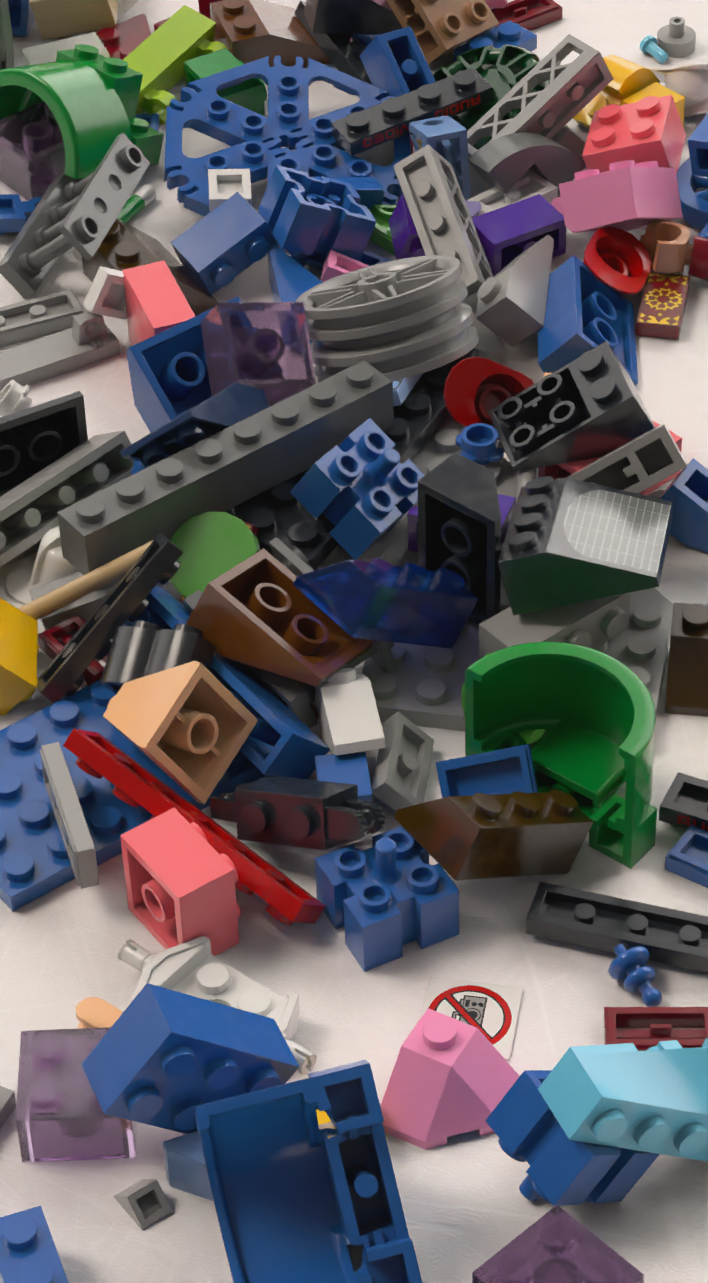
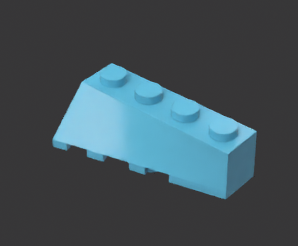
M708 1038L705 1039L702 1047L682 1048L677 1040L659 1041L657 1046L651 1047L646 1051H638L633 1043L569 1047L538 1088V1091L569 1140L708 1161Z

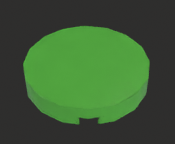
M207 511L191 517L176 530L171 539V542L183 554L178 559L181 563L180 567L170 579V582L184 598H187L197 590L203 593L209 582L260 551L257 537L241 519L227 512Z

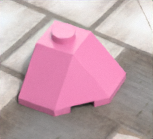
M428 1008L400 1048L380 1106L384 1120L382 1122L384 1132L425 1150L446 1145L447 1137L474 1130L478 1131L479 1136L495 1133L485 1120L520 1076L478 1028Z

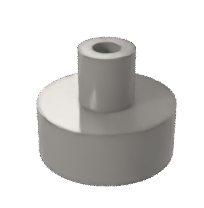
M672 17L669 20V25H665L658 30L657 45L668 54V57H686L695 51L696 32L693 28L685 25L684 18Z

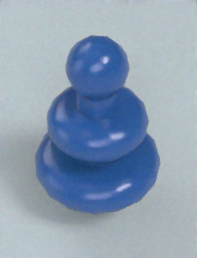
M623 944L617 945L614 951L618 956L612 961L608 969L611 978L615 980L625 979L624 988L627 992L635 993L640 991L645 1006H659L662 1002L661 992L651 985L655 979L656 972L652 967L645 966L650 957L648 950L641 946L626 950Z

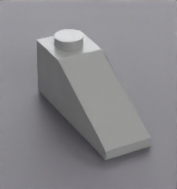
M546 235L517 256L494 277L488 278L480 286L477 293L478 303L475 318L512 347L544 326L554 239L549 235Z
M663 423L568 476V478L638 494L687 467V463L667 426Z

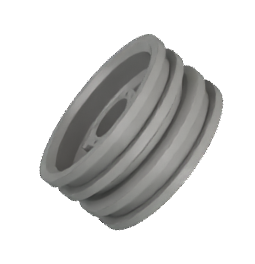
M429 255L388 261L334 277L300 295L295 301L298 315L304 318L301 322L304 337L314 340L309 345L307 351L310 361L315 364L313 374L316 383L363 360L393 382L431 371L470 352L478 344L479 336L476 327L471 325L474 320L472 308L468 304L462 303L467 296V288L464 280L459 278L462 274L459 259L446 255Z

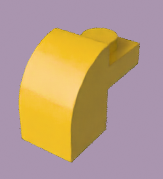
M616 55L605 56L603 59L614 79L573 119L579 125L590 129L594 111L610 104L620 106L622 105V100L654 82L660 83V80L648 68Z

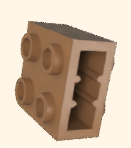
M386 0L403 28L411 26L428 65L453 53L454 49L489 32L499 24L485 0Z

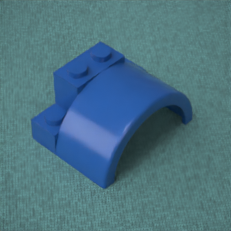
M367 1060L309 1073V1078L202 1104L195 1108V1118L233 1283H422L413 1241L409 1237L382 1124L384 1120L371 1065ZM316 1110L325 1111L331 1122L318 1125ZM350 1244L354 1246L362 1245V1265L356 1271H354L347 1245Z

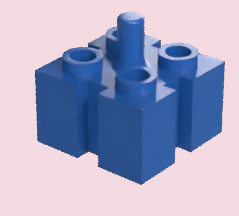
M279 165L275 166L258 208L270 231H272L278 241L280 248L291 255L303 267H305L309 255L313 256L314 252H317L318 257L325 261L330 249L360 262L377 222L367 206L359 204L361 197L351 183L321 176L320 179L311 178L306 172Z
M371 418L367 419L349 434L339 446L336 445L315 462L290 491L315 519L324 514L335 527L329 534L355 561L378 542L386 532H389L407 516L411 507L418 505L417 481L425 476L410 459L403 464L400 463V455L393 449L395 447L394 442Z
M402 826L372 836V848L364 851L355 848L351 844L315 858L317 900L326 906L323 912L335 930L344 927L345 944L364 972L403 957L402 946L416 941L420 948L424 949L459 935L458 888L439 863L433 866L429 864V853Z
M524 1070L485 1120L499 1137L498 1142L501 1149L512 1159L519 1162L527 1161L530 1165L526 1171L528 1175L519 1186L521 1194L530 1201H536L541 1197L553 1206L579 1205L583 1201L594 1203L621 1202L660 1154L569 1140L538 1091V1088L552 1070Z

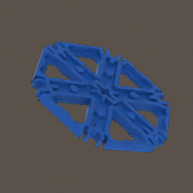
M269 56L190 82L187 87L181 89V102L172 98L170 107L167 106L164 182L167 181V188L169 190L178 187L177 201L184 203V208L204 217L211 212L209 211L208 169H250L251 184L267 178V186L276 165L306 172L309 177H375L384 188L385 194L382 205H397L398 197L400 198L403 192L393 165L411 155L409 134L393 140L394 162L388 166H378L355 155L351 156L348 152H345V149L332 136L331 122L347 117L353 112H360L383 103L387 99L394 98V96H389L388 91L308 58L307 69L303 68L302 57H296V64L287 67L281 63V56H275L273 67H270ZM251 78L262 79L268 86V118L221 98L217 95V91L241 84L243 81ZM315 81L327 82L332 84L334 88L351 95H356L360 99L359 102L309 119V86ZM183 128H191L231 147L200 158H189L182 152Z

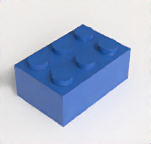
M149 983L143 987L81 1064L104 1114L184 1134L198 1131L195 1118V1108L197 1106L285 1084L299 1068L274 1019Z

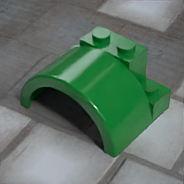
M85 44L75 45V49L57 51L55 62L0 70V120L18 118L21 120L38 121L39 114H47L46 125L51 127L59 125L65 148L64 174L74 179H82L95 172L114 140L121 133H124L142 151L144 157L150 162L149 166L158 165L164 134L150 128L148 121L135 118L143 74L128 68L126 61L118 58L104 57L98 54L99 49Z
M533 642L507 647L486 655L465 670V756L526 745L527 742L518 732L545 729L543 736L531 749L538 792L559 790L572 796L578 803L577 807L593 821L589 830V846L630 869L655 846L657 808L650 805L656 714L652 697L641 679L622 662L605 653L588 647L562 642Z

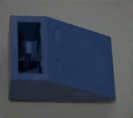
M235 382L121 450L122 458L143 462L146 466L156 464L268 408L265 392L262 389Z

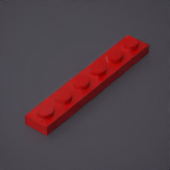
M73 728L63 746L78 757L75 764L81 770L98 779L106 778L115 785L112 790L115 796L133 807H139L140 805L153 814L150 820L175 808L190 824L194 822L199 825L208 843L219 854L224 853L232 860L238 873V881L235 883L236 889L247 895L257 894L268 903L265 910L272 917L286 925L291 926L294 922L316 923L326 907L323 903L243 842L237 840L235 836L101 734Z

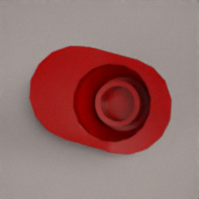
M611 226L599 228L592 235L584 251L583 263L588 266L598 279L618 291L621 295L637 294L641 291L651 271L652 262L645 246L634 235L621 228Z
M475 356L463 359L451 369L446 378L444 388L446 407L453 419L464 427L475 423H484L495 428L488 411L497 407L506 399L532 386L534 382L521 372L487 358Z

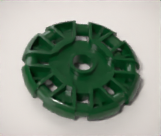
M505 44L502 48H494L493 45H487L462 53L456 57V62L447 68L442 66L433 76L437 82L453 76L459 71L474 68L493 87L494 101L451 117L468 131L539 63V58L530 50ZM550 80L538 83L532 89V93L545 89L550 84ZM521 108L510 110L503 117V120L514 118L521 112ZM492 135L482 137L473 147L479 150L492 139Z

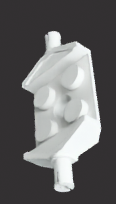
M205 936L168 948L159 954H152L136 944L132 939L126 940V945L123 943L120 946L117 955L118 959L141 972L131 1002L143 987L149 983L272 1018L277 1023L299 1065L297 1071L302 1075H307L308 1070L311 1071L317 1060L316 1054L309 1052L291 1040L296 1032L300 1014L299 994L292 990L283 999L212 955L210 939Z

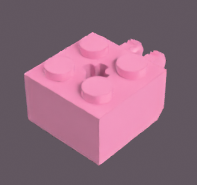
M626 160L609 164L610 171L602 173L599 172V169L574 173L575 180L559 184L560 197H556V199H552L553 201L550 202L564 216L565 226L573 233L597 231L599 228L608 226L630 231L647 227L648 223L653 220L672 221L683 218L675 168L658 167L657 161L635 164L634 160Z

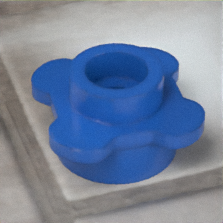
M471 424L456 436L455 443L461 447L459 454L477 464L484 465L489 462H498L504 458V450L499 448L498 445L501 441L498 431L489 424Z

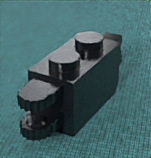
M274 776L264 777L251 783H242L237 785L235 792L226 791L221 793L220 796L210 798L211 818L237 823V840L327 850L348 840L349 842L357 841L365 836V832L373 834L382 829L383 825L386 824L384 821L386 819L384 816L385 811L382 810V806H379L378 802L373 803V801L368 802V800L358 799V787L355 784Z

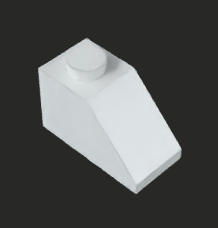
M343 668L319 686H314L321 739L335 756L386 748L371 681L364 674H356L355 668Z

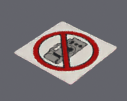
M430 977L421 1017L429 1008L474 1026L483 1033L505 1060H509L523 988Z

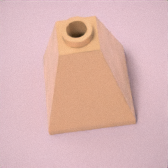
M197 661L125 682L117 695L111 698L107 710L103 714V717L194 800L201 804L206 803L258 722V719L202 663Z

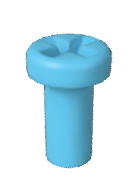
M653 35L643 38L639 46L640 50L644 54L650 53L659 63L666 62L668 54L657 45V39Z

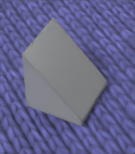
M142 1179L113 1196L141 1229L173 1212L157 1179Z

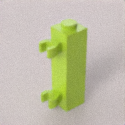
M184 5L123 59L128 63V68L143 74L136 114H144L146 111L148 114H159L160 124L164 125L167 118V106L170 107L172 98L176 99L168 91L185 77L184 61L224 48L229 51L225 44L214 41L216 22Z

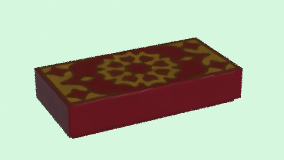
M650 272L645 282L639 307L636 335L679 339L690 288V276Z

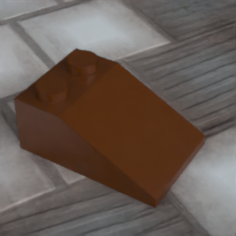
M223 0L210 3L211 20L216 22L214 41L225 44L229 48V52L244 64L269 56L270 67H273L275 56H281V63L287 67L296 64V57H302L303 68H307L308 58L322 64L332 63L295 16V8L264 0Z
M264 548L209 582L185 624L203 631V638L216 647L215 651L222 657L316 687L366 653L374 644V641Z

